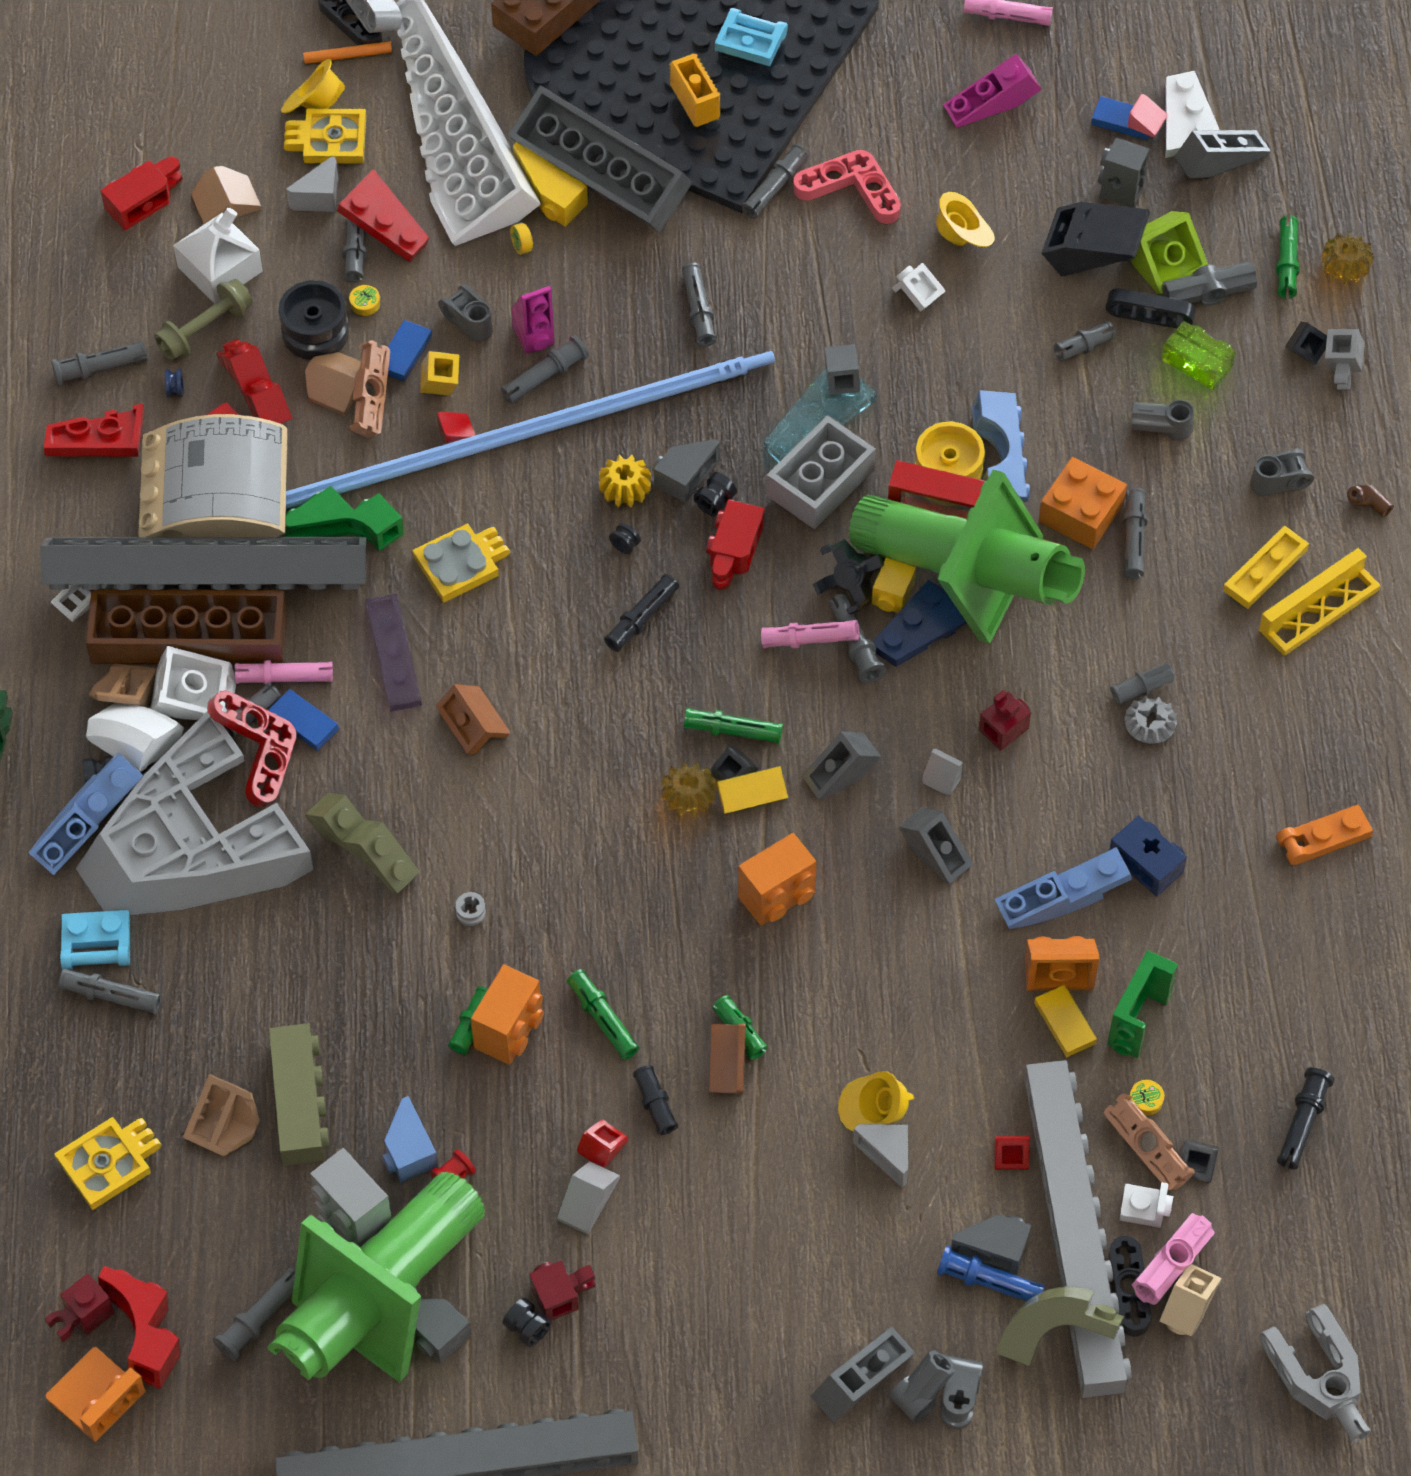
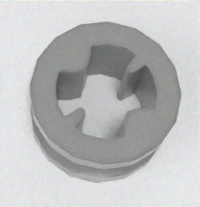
M467 892L458 897L455 905L457 919L466 926H474L481 923L486 915L485 902L482 896L475 892ZM472 904V908H474L476 905V912L469 914V910H467L465 913V906Z

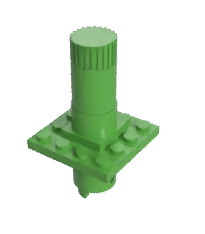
M992 470L988 480L983 483L980 496L974 508L970 509L967 519L955 515L937 513L875 495L863 497L852 513L853 516L849 526V540L852 542L851 545L854 549L874 555L880 554L881 557H887L939 574L937 580L978 640L985 643H991L1014 596L1046 605H1051L1056 601L1068 604L1077 597L1083 584L1085 575L1083 559L1071 556L1069 549L1065 545L1042 539L1044 535L1005 473Z
M441 1172L376 1235L370 1237L361 1247L353 1242L346 1241L335 1233L328 1223L321 1222L314 1216L309 1215L301 1223L292 1303L298 1308L277 1327L276 1338L268 1345L267 1349L274 1355L282 1350L286 1357L301 1370L300 1374L310 1380L312 1377H325L354 1348L400 1383L409 1373L421 1295L418 1294L415 1287L483 1219L485 1215L484 1204L481 1202L482 1199L478 1196L477 1191L460 1176L454 1175V1173Z

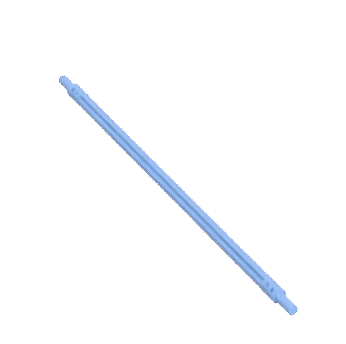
M772 351L745 359L742 356L737 357L736 359L727 360L723 363L720 362L713 366L286 491V510L303 505L313 494L322 492L329 486H332L338 494L685 391L719 381L722 382L729 378L747 374L748 370L775 363V357Z

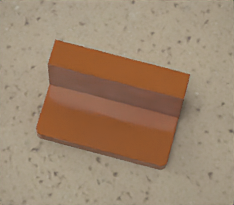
M454 684L436 705V708L467 754L476 755L490 737L507 738L510 734V731L479 686Z
M711 1024L709 1093L743 1094L745 1024Z

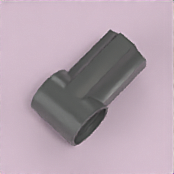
M1175 400L1169 405L1134 402L1132 430L1167 433L1170 438L1175 440H1184L1192 435L1194 407L1188 401Z
M935 1350L928 1352L914 1372L901 1380L893 1388L889 1397L913 1423H917L936 1405L937 1401L934 1398L955 1373L953 1369L954 1363L946 1355L940 1354Z

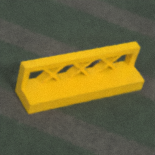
M1359 548L1355 549L1262 613L1259 631L1285 656L1380 590L1381 585L1364 569L1367 556ZM1359 577L1368 587L1363 591L1348 590L1349 582ZM1329 596L1343 597V605L1338 608L1324 606L1325 599ZM1306 612L1320 614L1319 621L1315 624L1301 623V615ZM1281 629L1296 630L1295 638L1288 643H1285L1276 633Z

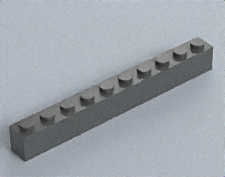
M611 1409L606 1411L604 1415L589 1416L584 1413L574 1414L566 1420L554 1421L551 1418H542L535 1420L533 1424L521 1426L516 1423H505L499 1425L497 1429L490 1430L474 1427L465 1429L460 1434L447 1435L444 1432H435L427 1435L426 1438L414 1440L409 1437H398L391 1440L390 1443L384 1444L361 1442L353 1448L346 1449L329 1446L320 1449L319 1452L308 1454L302 1451H291L285 1453L283 1457L275 1458L277 1476H551L639 1464L633 1411L625 1412L623 1409Z

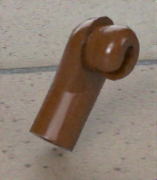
M1355 485L1350 487L1347 492V497L1351 504L1355 506H1372L1383 517L1387 516L1394 508V505L1374 486Z

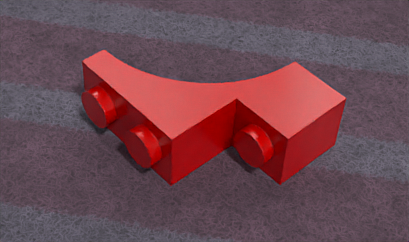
M240 339L225 343L223 345L224 350L217 352L216 355L220 364L229 372L238 386L252 416L279 424L293 419L280 385L271 381L259 348L245 341L240 342Z
M104 1266L98 1276V1284L110 1297V1301L126 1314L135 1331L134 1344L127 1358L128 1369L131 1367L141 1376L142 1382L161 1389L180 1358L179 1337L175 1336L168 1329H158L169 1310L168 1293L156 1283H145L133 1278L124 1270H114Z

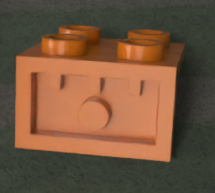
M93 1347L46 1393V1399L90 1439L96 1442L146 1391L141 1376L131 1367L126 1372L123 1371L97 1347Z

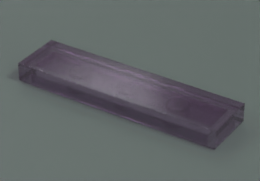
M397 593L365 599L390 712L422 706Z

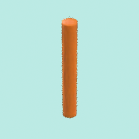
M391 41L305 52L303 55L305 64L323 62L326 59L335 61L392 53Z

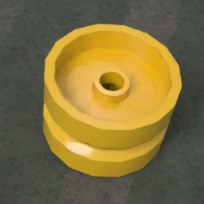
M952 421L937 423L927 428L918 438L915 464L982 480L985 457L983 440L975 430L965 424ZM933 499V500L940 501V502H944V503H950V502H945V501Z

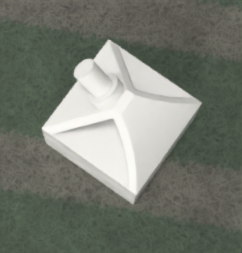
M227 208L224 214H219L174 244L178 268L214 304L221 300L216 288L220 282L226 284L233 279H237L242 284H245L263 272L260 251L233 224L237 212L231 208Z

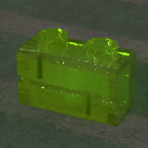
M1183 321L1175 330V333L1165 342L1161 360L1214 390L1231 371L1236 351L1226 341H1217L1207 335L1202 327L1198 325L1192 326Z

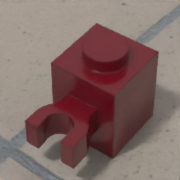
M1004 690L994 696V703L980 713L979 731L1000 751L1029 729L1031 717L1028 705L1022 699H1016L1009 691L1006 693Z
M562 1260L556 1263H543L537 1266L533 1272L529 1273L530 1287L541 1312L551 1321L579 1310L577 1292L596 1287L594 1282L595 1275L590 1265L568 1275Z
M87 1273L60 1294L65 1309L52 1312L45 1317V1321L50 1328L58 1322L65 1323V1326L57 1331L58 1338L64 1342L71 1336L75 1326L78 1325L88 1335L115 1313L110 1297Z

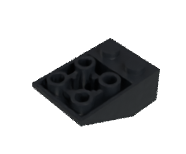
M1082 201L1059 207L1056 210L1041 254L1061 277L1134 259L1150 211L1142 208Z

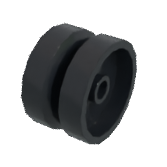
M308 280L295 284L284 293L279 302L278 313L282 338L286 348L298 357L312 360L316 356L339 352L344 347L349 335L347 308L342 293L334 285L324 281Z

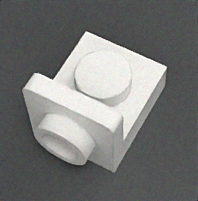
M924 263L915 269L909 265L896 276L899 282L892 287L895 293L902 288L920 312L945 292V289Z
M1161 1182L1160 1190L1125 1184L1119 1220L1161 1228L1163 1216L1170 1217L1173 1196L1167 1195L1168 1183Z

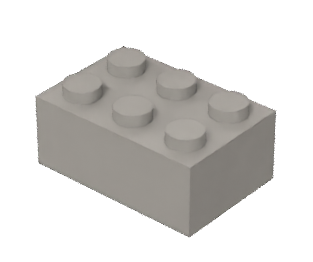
M827 415L767 474L766 496L815 530L875 470L876 448Z
M344 1148L310 1173L313 1185L311 1192L316 1199L313 1204L319 1214L316 1218L321 1222L328 1223L335 1233L346 1241L353 1242L361 1247L370 1237L376 1235L392 1220L388 1195Z

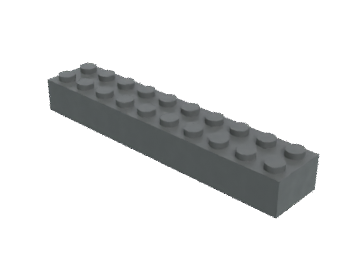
M46 537L40 546L41 584H49V589L52 590L69 589V584H82V589L85 590L101 589V584H114V589L118 590L133 589V584H146V589L150 590L166 589V584H179V589L183 590L198 589V584H211V589L216 590L230 589V584H243V589L248 590L262 589L263 584H275V588L281 590L294 589L295 584H308V589L314 590L327 589V584H340V589L351 590L359 589V584H365L367 576L366 537Z

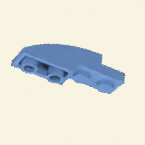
M118 752L68 802L29 851V854L54 875L99 828L98 824L138 783L143 774Z
M1116 847L1059 875L1052 871L996 898L995 902L1009 929L1024 927L1063 916L1104 899L1102 893L1132 880V877Z

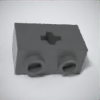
M1115 138L1111 148L1106 147L1101 157L1100 165H1103V168L1098 178V183L1102 184L1100 197L1134 208L1145 185L1150 149Z

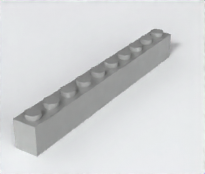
M1067 1060L1028 1064L1025 1069L1024 1082L1062 1287H1079L1092 1290L1094 1294L1091 1305H1107L1115 1309L1116 1314H1119L1117 1294L1111 1293L1109 1282L1113 1281L1110 1260L1105 1261L1103 1250L1107 1249L1106 1234L1104 1228H1098L1097 1218L1101 1217L1100 1202L1098 1196L1092 1197L1091 1186L1095 1185L1094 1171L1092 1165H1086L1085 1155L1089 1154L1088 1139L1086 1134L1080 1133L1079 1123H1083L1082 1107L1080 1103H1075L1073 1093L1077 1092L1075 1073L1069 1072ZM1069 1325L1082 1398L1124 1393L1126 1382L1131 1380L1132 1375L1130 1361L1128 1358L1123 1359L1121 1347H1125L1123 1326H1120L1115 1339H1111L1087 1329Z

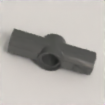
M1245 262L1220 269L1210 264L1199 267L1190 276L1162 282L1163 297L1183 300L1189 303L1201 301L1204 305L1209 306L1223 301L1229 294L1257 288L1258 281L1253 263Z

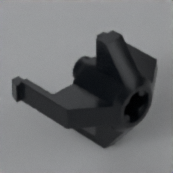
M843 539L832 545L828 544L821 547L820 552L822 555L833 552L837 565L834 568V573L821 578L812 585L817 595L837 585L843 589L850 590L855 604L846 610L848 614H853L860 611V607L872 600L870 578L873 570L884 566V562L880 554L868 558L864 554L857 553L848 541Z

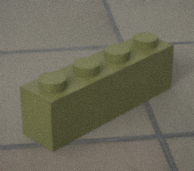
M310 1023L269 1028L279 1145L283 1166L324 1161L323 1148H329L330 1146L328 1128H321L320 1117H326V1105L324 1096L318 1097L317 1086H323L321 1065L315 1066L314 1056L320 1055L318 1035L312 1036Z

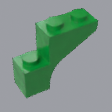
M329 486L322 492L313 494L307 502L297 509H291L285 514V534H283V537H338L345 535L366 537V541L370 542L378 551H381L404 535L402 517L379 493L371 499L363 500L353 510L333 487Z

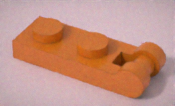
M1357 804L1301 826L1285 828L1276 834V839L1281 847H1285L1287 851L1286 858L1290 865H1298L1372 837L1373 829L1361 807ZM1303 840L1305 847L1299 846L1297 842Z

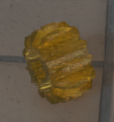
M1351 232L1346 237L1337 233L1334 239H1328L1325 243L1324 251H1322L1321 263L1324 264V273H1332V281L1341 278L1344 284L1348 279L1357 283L1361 276H1367L1373 264L1374 256L1373 252H1371V243L1363 242L1362 235L1355 238L1352 237Z
M684 760L681 763V769L671 766L669 775H665L662 779V798L667 801L669 811L678 808V814L681 817L686 811H690L694 818L697 815V809L707 812L709 803L714 802L716 799V780L714 777H711V771L708 767L700 770V765L697 761L692 767H688Z

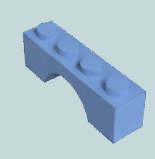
M980 390L972 406L973 428L979 436L988 440L996 448L1001 460L1000 464L987 468L982 480H988L992 470L1004 472L1024 504V502L1029 500L1030 486L1025 483L1027 459L1022 456L1024 433L1020 432L1019 429L1021 407L1017 406L1016 393Z

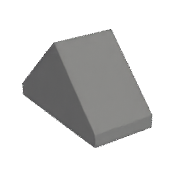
M333 156L286 189L290 209L293 211L335 212L338 170L336 159Z
M857 1125L854 1128L853 1143L903 1188L907 1184L908 1125Z
M589 1161L572 1175L557 1221L588 1235L617 1185L620 1175Z

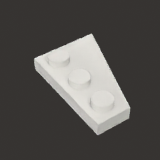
M1195 71L1166 77L1165 112L1168 115L1165 127V158L1176 155L1192 131L1219 130V127Z

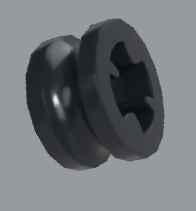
M619 523L616 531H612L609 535L611 544L624 554H630L634 550V546L641 542L639 534L625 523Z

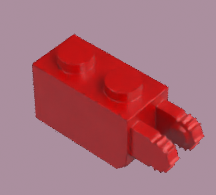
M172 156L165 160L162 159L156 164L149 160L141 166L133 168L128 174L118 180L110 182L105 188L100 190L104 209L124 231L169 204L171 197L169 190L176 187L183 180L181 170H179L181 168L179 159Z
M728 499L725 510H719L715 523V528L718 530L716 536H710L706 549V554H710L713 587L718 590H726V588H729L734 573L742 575L749 571L764 528L765 508Z

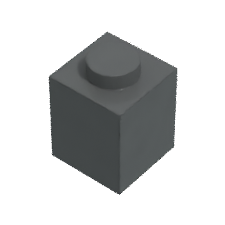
M855 344L824 347L829 395L860 392L859 367Z

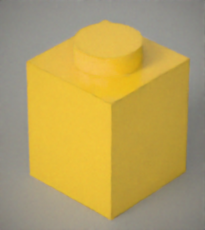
M429 351L421 363L420 392L451 396L458 385L459 355Z
M886 557L884 566H882L873 586L872 605L878 606L883 611L899 613L906 605L915 585L916 567Z

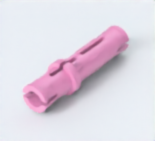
M965 0L963 13L989 16V19L995 20L996 17L1050 26L1053 7H1042L1005 0Z
M857 620L798 625L796 622L790 623L789 626L765 627L761 629L763 648L777 646L799 648L800 645L813 643L858 641L860 637Z
M264 660V663L259 664L235 663L236 684L270 683L272 685V683L333 682L332 661L318 663H271V660Z

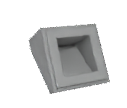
M933 749L923 774L922 783L947 796L951 795L961 780L962 761L938 749Z

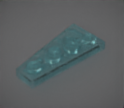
M825 367L765 439L764 449L779 463L827 415L839 424L844 425L877 400V393L859 377L860 392L829 395Z

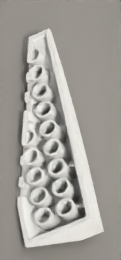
M399 0L396 4L401 11L402 23L397 33L403 45L401 54L402 58L406 61L407 72L405 74L407 83L410 84L412 91L410 99L417 134L421 136L422 146H420V150L427 170H425L426 181L430 183L431 192L429 193L430 201L452 244L457 246L519 222L541 205L482 95L424 0Z

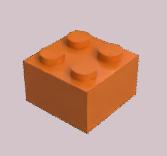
M1072 457L1042 499L1039 523L1094 550L1124 506L1127 484Z
M793 832L738 866V898L760 926L769 921L775 922L783 917L791 907L796 904H805L813 897L816 886L817 861Z
M503 964L471 1017L474 1049L508 1065L512 1063L516 1055H522L528 1043L527 1036L532 1028H538L544 1016L541 1004L543 995L540 992L539 980Z

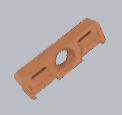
M369 340L359 346L362 349L360 371L356 372L353 401L356 402L354 424L350 425L351 431L367 438L381 433L390 360V349L384 345L377 347V342ZM366 382L371 383L374 387V396L368 394L365 386Z
M1121 1094L1116 1099L1118 1103L1109 1105L1105 1109L1104 1115L1157 1179L1162 1183H1168V1190H1178L1194 1175V1169L1188 1167L1176 1151L1171 1148L1173 1144L1152 1119H1148L1133 1100L1130 1101L1133 1096ZM1152 1132L1157 1138V1145L1154 1150L1146 1152L1141 1146V1140L1146 1133Z

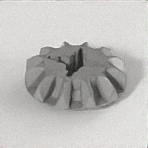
M1145 695L1142 700H1134L1126 710L1125 726L1130 735L1138 741L1149 744L1160 743L1171 737L1176 729L1177 713H1174L1171 703L1166 704L1162 702L1160 697L1148 699ZM1155 712L1156 720L1148 728L1146 717L1150 713Z

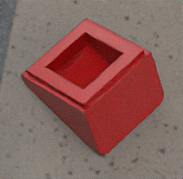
M437 413L438 427L445 444L475 436L467 413Z
M601 1119L583 1133L577 1152L590 1162L605 1168L628 1142L629 1138Z

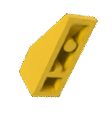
M516 142L513 145V153L541 203L539 205L540 210L549 220L557 221L566 227L588 204L587 185Z

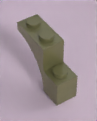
M327 793L305 814L323 839L340 845L356 856L384 883L391 893L398 894L420 872L385 824L378 821L364 820L346 795Z

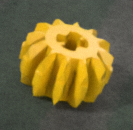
M620 454L616 462L607 459L606 467L601 468L599 472V490L601 493H604L606 501L611 502L615 500L618 508L622 503H627L631 508L634 500L643 503L645 494H649L651 490V472L646 468L644 461L635 462L633 455L628 459H623Z

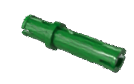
M1287 216L1279 220V261L1276 264V274L1279 276L1277 294L1286 299L1287 288L1289 289V299L1297 295V276L1300 273V265L1297 262L1299 220L1294 216H1290L1289 226H1287Z
M687 707L684 728L712 732L713 736H719L720 733L780 744L783 723L779 724L725 715L721 710H716L713 713Z
M579 969L567 978L566 983L570 985L582 1002L581 1008L583 1011L591 1014L620 1054L622 1060L633 1057L640 1050V1046L635 1042L606 1002L607 996L602 990H597L584 969Z

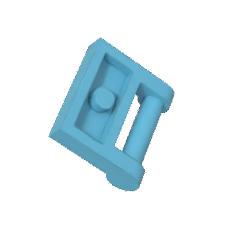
M731 8L715 41V51L770 66L781 42L786 37L788 24L780 21L773 23L742 14L741 10Z
M129 910L62 914L60 954L62 970L64 968L70 970L73 969V966L112 963H119V966H130ZM118 946V950L73 953V949Z

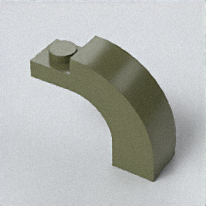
M1079 1287L1049 1289L1035 1295L1019 1308L1004 1331L996 1354L1030 1366L1036 1356L1041 1338L1048 1330L1061 1325H1074L1115 1339L1124 1316L1116 1314V1310L1110 1306L1103 1304L1091 1305L1094 1294L1092 1290Z

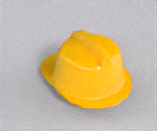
M331 59L323 61L312 75L289 96L281 108L282 113H289L298 106H303L307 109H329L345 90V85L330 69Z
M947 192L939 199L940 211L936 216V226L946 240L957 246H964L967 243L977 247L992 245L995 240L994 233L979 215L971 201L956 192Z
M887 1071L876 1072L857 1078L847 1084L841 1092L838 1101V1113L841 1122L847 1129L853 1132L854 1128L859 1124H893L904 1117L909 1101L914 1099V1095L908 1093L905 1086L893 1074Z

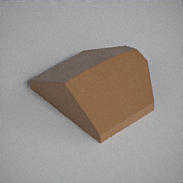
M224 166L212 167L205 171L191 193L192 200L203 225L219 214H224L227 208L236 211V217L261 210L260 202L248 176Z
M339 352L314 357L305 370L308 401L345 416L355 402L353 401L356 372L360 371L361 361Z
M113 664L110 667V672L94 684L89 696L97 701L149 706L157 668Z
M208 1075L183 1138L222 1156H226L253 1139L260 1122L252 1093L216 1076Z

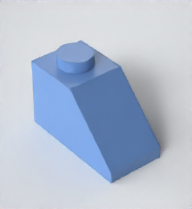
M409 1096L402 1098L384 1140L386 1154L382 1155L389 1174L395 1172L400 1183L438 1167L436 1151Z

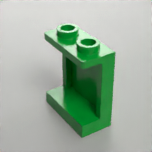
M1149 950L1146 951L1112 1015L1107 1045L1111 1046L1114 1051L1123 1056L1139 1057L1146 1023L1136 1018L1147 997L1165 1005L1168 1003L1173 991L1178 967L1177 963Z

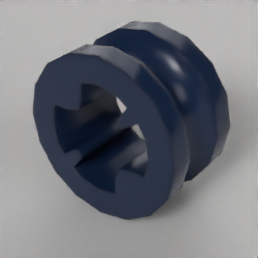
M170 369L165 370L167 397H171L173 394L183 397L182 369H177L175 373H172Z

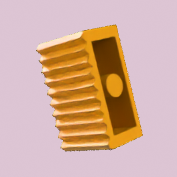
M693 53L672 61L669 64V69L671 70L670 85L693 125L698 127L719 119L720 93L715 88L713 80H710V76L705 71L702 63H700L697 54Z

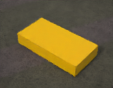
M781 766L716 782L724 814L788 798Z
M1065 985L1035 998V1006L1066 1058L1096 1044V1036Z

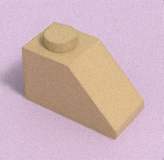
M1190 1264L1175 1283L1160 1322L1166 1324L1168 1329L1176 1334L1192 1336L1200 1325L1222 1278Z

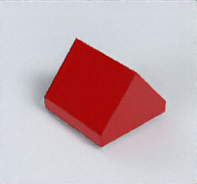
M995 1136L993 1143L995 1170H1029L1030 1136Z

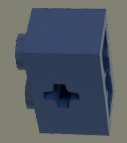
M1139 815L1111 839L1109 850L1117 847L1130 874L1156 897L1184 873L1187 856H1185L1182 848L1176 843H1170L1161 835L1159 829L1153 823L1146 822Z

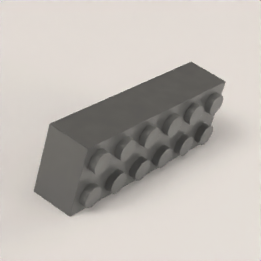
M541 85L508 135L515 143L518 142L586 184L589 190L659 233L693 183L679 169Z

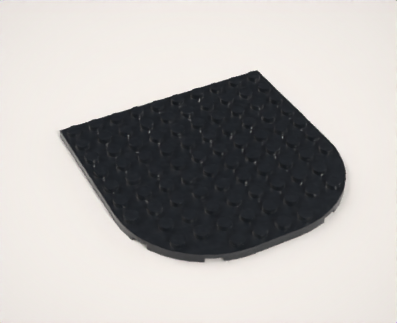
M600 0L537 56L526 49L524 50L525 80L531 98L541 85L682 171L693 182L688 191L743 213V203L750 198L765 180L773 165L777 162L878 10L879 0ZM731 8L741 10L742 14L773 23L780 21L788 24L786 37L781 42L770 66L715 51V41ZM693 53L697 54L700 63L705 67V71L708 72L710 80H713L715 88L720 93L719 119L698 127L693 125L672 89L671 81L669 80L671 71L669 64L674 60Z

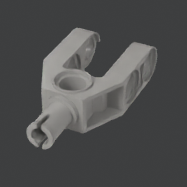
M1325 1304L1318 1305L1306 1312V1319L1312 1333L1335 1369L1326 1372L1318 1379H1312L1310 1375L1306 1376L1294 1356L1295 1350L1293 1346H1288L1276 1327H1271L1261 1332L1260 1340L1262 1346L1292 1398L1325 1420L1337 1417L1349 1436L1351 1443L1359 1442L1358 1436L1363 1440L1370 1435V1428L1366 1425L1356 1408L1361 1393L1358 1355ZM1336 1388L1340 1390L1342 1395L1333 1396L1326 1389Z

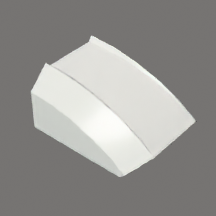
M167 646L156 670L150 709L168 717L199 720L208 711L207 703L210 698L224 690L235 693L236 683L232 664L227 661ZM221 701L220 704L223 705L222 711L227 712L225 702Z
M112 704L89 718L86 737L90 742L113 757L119 752L141 772L148 765L161 758L182 737L184 727L170 717L146 707L132 704Z

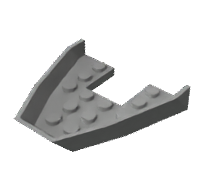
M208 711L143 775L76 867L77 872L103 911L129 910L130 915L183 910L283 887L313 871L310 850L277 803L219 834L191 794V790L245 761L243 753L225 727L214 721L208 714Z

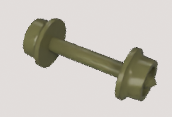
M233 279L226 284L220 282L216 288L221 300L180 329L170 321L163 322L162 329L154 335L159 351L170 360H175L180 356L187 357L190 355L191 349L186 339L228 310L235 317L243 318L245 310L253 304L248 288L237 279Z

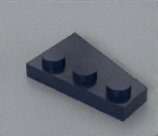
M928 580L873 640L876 646L875 653L897 667L927 650L928 645L944 637L946 639L955 634L956 629L967 624V622L946 591Z

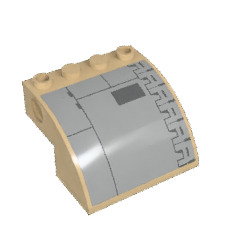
M213 414L178 420L143 434L139 537H277L285 534L287 428L284 425L252 416Z

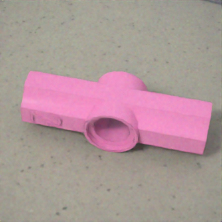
M1190 1214L1133 1282L1132 1286L1135 1290V1295L1144 1303L1157 1304L1214 1235L1212 1223L1203 1215Z

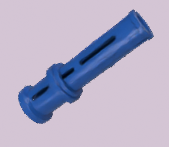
M946 1245L937 1270V1275L942 1276L945 1273L964 1280V1284L967 1286H974V1283L1026 1302L1041 1293L1045 1286L984 1264L982 1259H979V1256L974 1255L971 1258L952 1251V1247Z

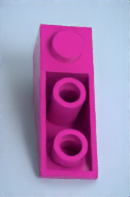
M1016 53L943 105L958 128L1018 107L1042 89L1029 67Z
M547 286L520 296L511 308L512 327L525 353L541 351L555 344L551 287Z

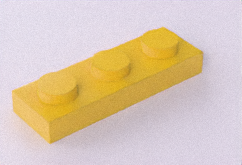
M1284 526L1224 584L1223 591L1249 609L1308 551L1309 543Z

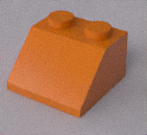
M1045 936L1027 939L1025 950L1027 991H1049L1065 985L1067 990H1094L1099 964V952L1095 940L1085 939L1081 936H1072L1067 939H1051Z

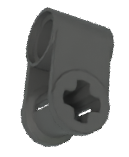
M460 285L458 291L452 296L438 301L443 315L460 328L470 339L484 341L492 335L493 325L490 306L479 298L468 285Z
M1292 449L1287 452L1259 457L1256 460L1250 480L1252 490L1259 495L1269 496L1285 491H1297L1310 486L1314 481V475L1311 471H1308L1305 464V452L1301 449Z
M948 1356L954 1363L953 1369L955 1373L943 1387L945 1389L941 1407V1418L948 1427L961 1429L966 1427L973 1417L983 1362ZM954 1405H961V1409H955Z

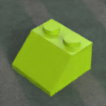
M1171 211L1146 224L1134 259H1131L1132 265L1157 294L1163 293L1162 282L1190 276L1199 267L1208 265L1190 214Z

